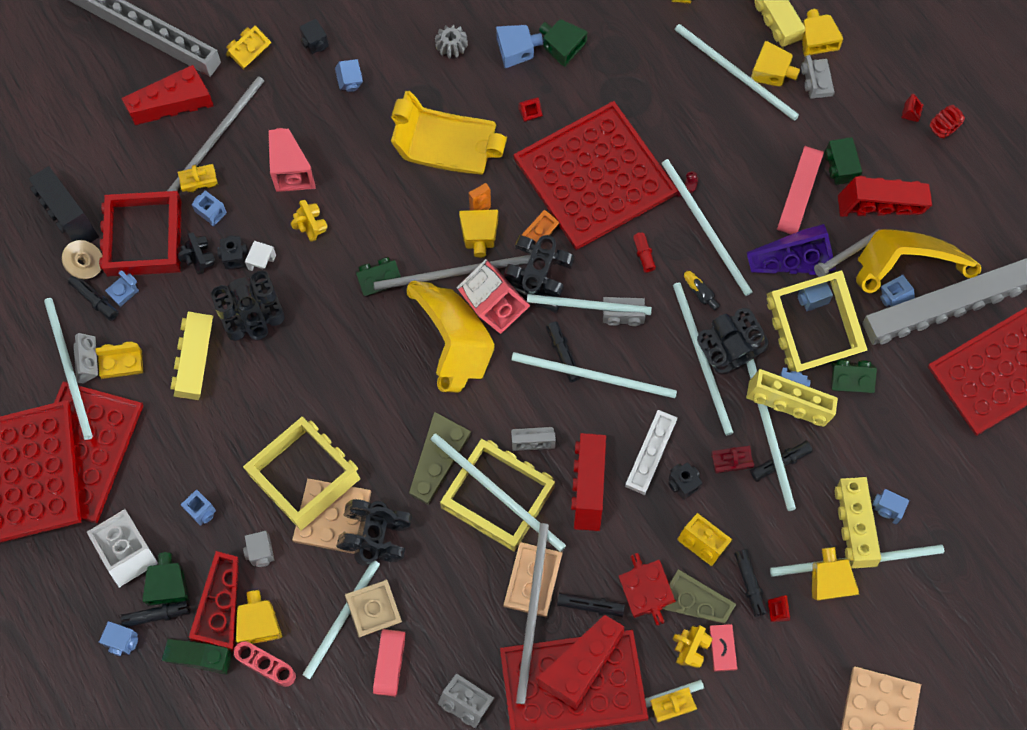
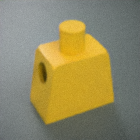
M817 9L809 10L807 12L808 18L803 21V25L806 28L802 39L804 56L840 50L843 37L831 15L819 16Z
M765 41L751 78L758 83L782 86L785 77L797 80L800 69L790 66L793 57L791 53Z
M498 210L459 211L465 247L467 249L474 248L475 257H485L486 248H493L495 245Z
M835 547L822 548L823 561L814 562L812 565V599L822 600L858 595L859 591L848 559H837Z
M258 590L247 592L248 604L240 605L237 609V643L249 642L254 644L282 638L271 602L269 600L261 601L260 591Z

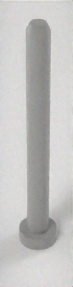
M881 229L875 230L826 263L815 265L814 271L817 276L828 275V270L866 247L875 232Z

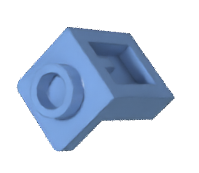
M122 270L119 272L121 278L105 290L120 307L139 292L135 285L137 283L135 278L130 273L126 275Z

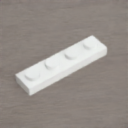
M660 410L657 411L625 487L643 495L646 494L676 424L677 417Z

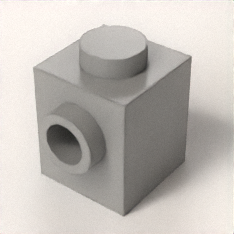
M267 531L245 536L247 547H244L243 550L246 561L249 560L256 567H264L269 565V562L275 561L270 536Z

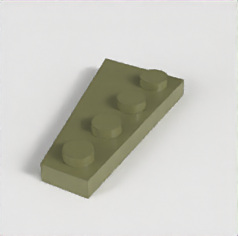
M434 412L409 492L410 496L429 505L455 462L430 440L434 434L439 435L460 454L471 435V431Z

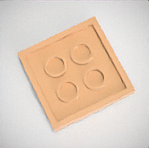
M308 479L300 510L331 483ZM351 487L303 530L296 526L292 541L354 554L355 551H345L336 547L340 534L346 532L358 535L360 526L359 520L344 516L345 506L353 499L369 502L371 490Z
M854 666L852 668L841 730H913L921 684Z

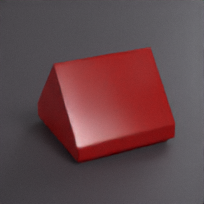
M912 94L905 101L901 118L918 122L923 104L915 94Z
M538 97L519 102V110L523 121L542 116Z
M786 595L768 600L771 622L790 621Z

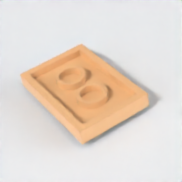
M519 543L504 607L528 613L537 546ZM545 549L537 610L538 616L547 618L562 552Z

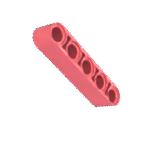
M804 146L778 224V231L787 234L798 232L824 151Z

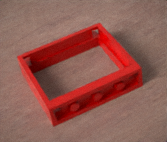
M178 191L105 195L104 203L101 205L104 221H101L103 239H100V248L103 252L102 257L99 259V266L107 277L120 276L119 272L121 270L126 275L129 273L131 275L180 272L181 261L178 259V254L181 252L182 200ZM169 204L168 259L112 262L114 207Z

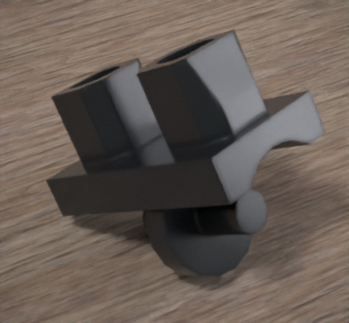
M194 232L188 233L189 240L180 247L182 251L178 254V259L181 262H186L187 265L193 264L197 274H202L206 267L214 265L215 258L211 252L204 254L201 252V250L208 248L206 236L195 237Z

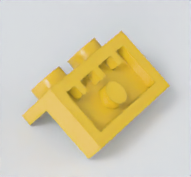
M256 26L252 29L247 27L240 34L242 37L240 40L236 41L234 39L226 47L228 51L225 55L227 57L231 56L242 69L271 44L270 40Z
M124 342L122 345L116 346L107 344L95 349L99 358V376L101 379L143 373L142 350L137 343Z
M698 513L685 526L677 539L710 566H713L732 541L729 536Z

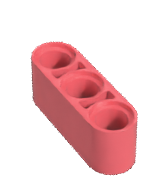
M382 630L373 694L394 697L397 695L405 643L404 631Z
M241 642L235 647V658L244 666L283 687H288L295 682V671L287 663L249 642ZM245 649H251L250 656L246 659H242V651ZM265 659H269L270 666L264 670L260 669V663ZM283 670H289L290 672L286 680L279 679V674Z

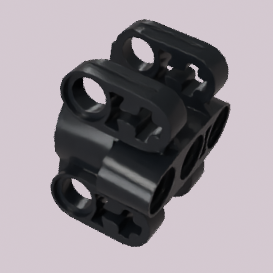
M519 235L515 248L531 254L526 269L507 264L504 277L515 283L522 284L527 294L534 295L543 289V292L549 296L561 297L564 285L547 278L552 263L571 270L575 256L563 250L555 252L556 242L550 235L541 236L537 243L531 238ZM544 242H550L553 246L550 250L541 248V245ZM536 261H543L545 263V267L541 270L535 269L533 265Z
M264 270L256 271L250 278L236 279L228 286H217L211 291V298L217 314L222 320L228 338L232 341L240 340L245 336L246 332H248L252 339L261 340L268 334L267 324L279 325L285 319L269 274ZM259 279H265L262 282L256 283ZM226 293L223 297L217 298L218 295ZM274 311H275V312H276V315H275V316H272V313H271V312H274ZM235 326H236V327H237V330H236V331H233V328H232V327H235Z
M748 308L738 309L734 316L723 314L712 321L711 330L705 329L697 336L700 348L709 363L719 374H727L731 370L748 363L757 355L765 352L769 347V341L752 311ZM747 321L751 324L749 328L745 324ZM765 340L764 346L762 348H757L761 346L760 344L763 343V341ZM709 343H712L714 348L710 349ZM726 365H728L727 368L723 370L717 368L722 366L725 367Z
M353 499L346 504L344 516L359 520L360 526L358 535L346 532L340 534L336 545L337 548L345 551H355L354 558L360 565H368L374 562L377 557L387 562H398L404 558L405 548L390 544L391 541L383 544L386 528L395 531H403L409 528L412 514L404 511H392L381 501H375L370 504L364 500ZM368 528L374 530L375 538L368 535ZM364 549L370 552V559H366L363 556Z

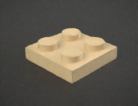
M387 580L344 595L359 638L402 622Z

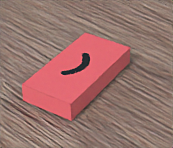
M732 624L709 626L710 637H712L711 649L714 672L737 670Z

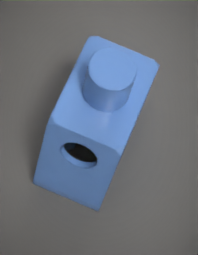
M526 25L496 27V38L505 68L532 59L534 57V47L543 45L541 33L530 35Z

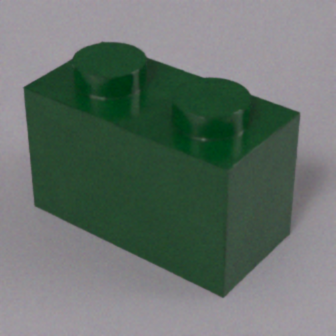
M853 137L829 141L827 148L824 150L825 160L829 161V174L834 179L835 185L850 183L855 177L861 176L862 168Z

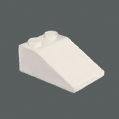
M125 509L87 531L108 572L119 587L147 571L148 566L158 564Z

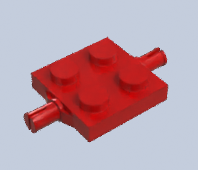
M635 553V556H630L635 568L619 575L634 618L644 614H652L655 625H660L659 620L663 624L665 621L660 610L676 602L660 560L649 564H642L639 553Z

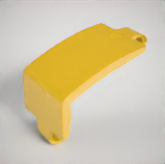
M405 91L403 99L396 100L391 116L396 124L391 143L406 161L444 170L483 174L487 158H500L503 155L507 136L494 133L496 128L494 121L458 116L424 108L411 91Z
M882 229L875 232L858 258L863 267L857 275L856 282L867 293L877 291L881 286L880 280L892 269L902 254L929 256L955 262L957 270L967 278H973L980 274L981 265L956 246L940 239L908 231ZM872 279L868 285H865L867 280Z
M411 281L407 286L409 298L418 301L430 316L445 341L436 374L439 376L437 380L438 389L442 392H460L465 387L468 378H483L494 351V342L476 313L455 291L436 287L429 282Z

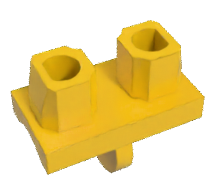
M213 164L201 167L192 165V169L178 172L182 192H193L197 188H210L218 184Z
M302 200L299 202L300 208L293 214L294 220H292L291 226L293 229H299L301 233L306 232L310 242L315 241L318 234L326 232L327 224L324 219L316 221L314 218L318 217L320 213L317 203L307 204L306 200Z
M701 625L698 627L692 626L690 631L684 629L681 635L675 634L673 636V640L677 642L675 650L680 652L676 661L677 664L681 666L689 665L695 668L701 667L704 657L696 653L697 648L700 646L703 649H707L712 642V637L705 633L706 628Z
M689 687L650 700L657 723L697 709Z

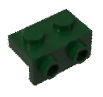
M385 257L377 260L378 264L370 266V263L358 267L359 270L355 271L363 296L384 290H375L373 282L401 277L394 259Z
M838 359L837 362H831V367L833 368L832 390L875 392L877 368L871 364V361L859 360L858 363H850V360Z

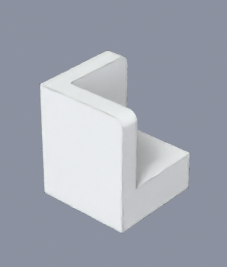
M254 241L245 260L248 270L252 271L254 266L265 269L268 261L274 262L276 253L273 246Z

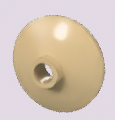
M77 240L69 243L63 250L62 263L67 272L72 276L80 279H90L101 271L99 259L102 257V253L94 244L88 241ZM78 260H82L84 265L78 263Z

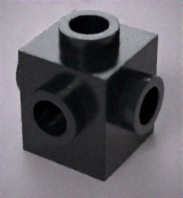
M228 236L220 239L221 247H217L218 257L222 259L225 269L246 267L245 255H248L247 244L242 242L241 237Z
M688 462L684 465H681V463L677 464L670 470L671 473L668 478L669 487L674 493L677 492L682 500L701 489L703 482L699 478L700 474Z

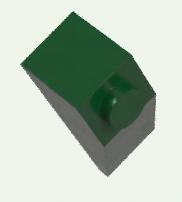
M167 639L161 661L227 675L233 653L225 647Z

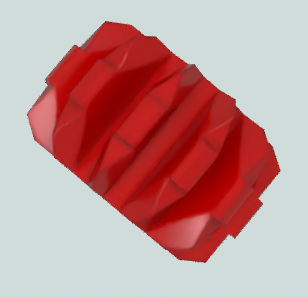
M950 105L941 110L932 119L929 126L936 136L942 139L957 130L962 125L965 117L959 108Z

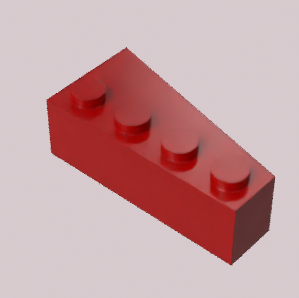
M193 65L122 98L135 125L159 120L167 115L171 117L176 116L178 113L188 110L190 112L197 111V108L205 106L207 108L214 107L210 94Z
M857 176L838 194L840 217H847L848 213L866 216V213L877 212L878 216H884L892 212H896V215H917L925 213L932 206L929 184L919 181L906 182L900 179L884 180V178L873 179Z
M580 433V442H575V454H579V459L574 460V473L578 474L577 478H573L572 491H576V497H572L571 510H575L574 529L600 531L603 509L606 435Z
M218 551L215 552L189 635L190 641L225 647L234 652L239 568L237 556Z
M604 615L537 678V685L569 706L577 709L621 639L624 626Z

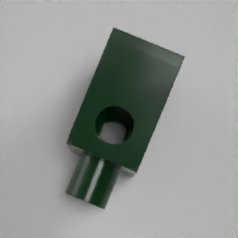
M558 20L553 27L544 22L539 29V32L544 35V49L564 67L587 42L586 30L564 20Z
M159 553V565L148 566L143 602L147 606L179 603L186 600L190 602L183 567L179 563H172V553Z

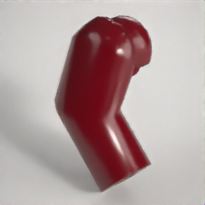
M694 171L686 174L684 183L689 193H692L696 190L698 184V177ZM678 190L677 195H676L677 197H681V196H682V195L680 194L679 190Z

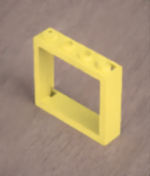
M842 270L766 294L767 307L769 310H772L774 317L772 318V323L775 330H778L780 336L778 342L780 348L785 352V364L788 365L790 371H803L867 351ZM830 281L851 349L801 364L780 296Z
M303 417L298 419L243 466L256 484L300 530H303L360 480L356 472L358 467L351 460L347 462L344 459V453L338 447L333 448L330 445L332 442L324 433L320 435L317 432L319 429L313 421L307 422ZM307 432L345 472L297 512L260 471Z
M481 439L468 458V461L473 466L482 452L485 451L544 486L528 512L536 518L555 488L553 477L545 472L541 474L534 470L535 467L529 462L517 460V457L510 451L504 452L500 450L493 441ZM462 468L440 502L441 508L515 552L530 525L523 520L514 536L452 500L469 474Z

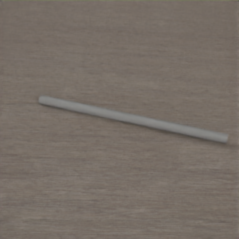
M258 76L184 170L192 169V165L198 166L262 85L264 80ZM179 176L167 191L179 190L181 187Z
M531 254L491 261L490 263L497 269L507 267V264H526L529 262ZM481 263L373 282L374 289L379 290L408 285L411 281L425 282L470 274Z
M540 523L516 699L518 704H525L549 526L545 523Z

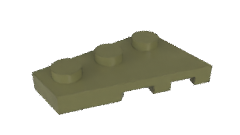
M678 569L669 584L676 602L665 606L663 610L725 624L736 604Z

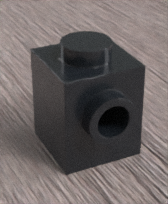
M317 19L299 26L302 36L300 38L304 48H309L312 54L321 52L326 47H329L327 35Z

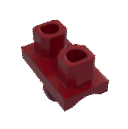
M750 446L731 447L711 452L715 473L754 468Z

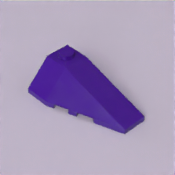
M823 224L801 230L747 252L751 272H789L790 274L809 273V275H817L814 271L815 265L826 263L833 258L828 232ZM833 267L828 271L836 270V267Z

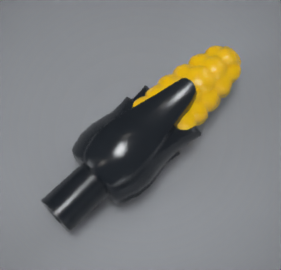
M686 271L684 278L692 288L691 291L695 293L701 303L708 304L716 311L720 305L714 299V292L694 273Z

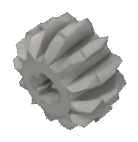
M454 24L451 28L445 25L444 30L439 29L438 35L435 37L436 49L440 51L442 56L447 54L448 58L451 55L458 57V53L464 54L465 48H467V35L462 31L461 27L455 29Z

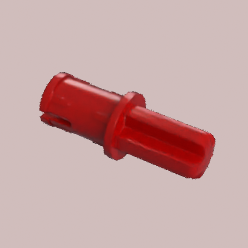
M636 233L633 236L638 251L636 255L640 257L643 270L646 273L654 271L656 265L654 264L651 254L652 249L649 248L644 233Z

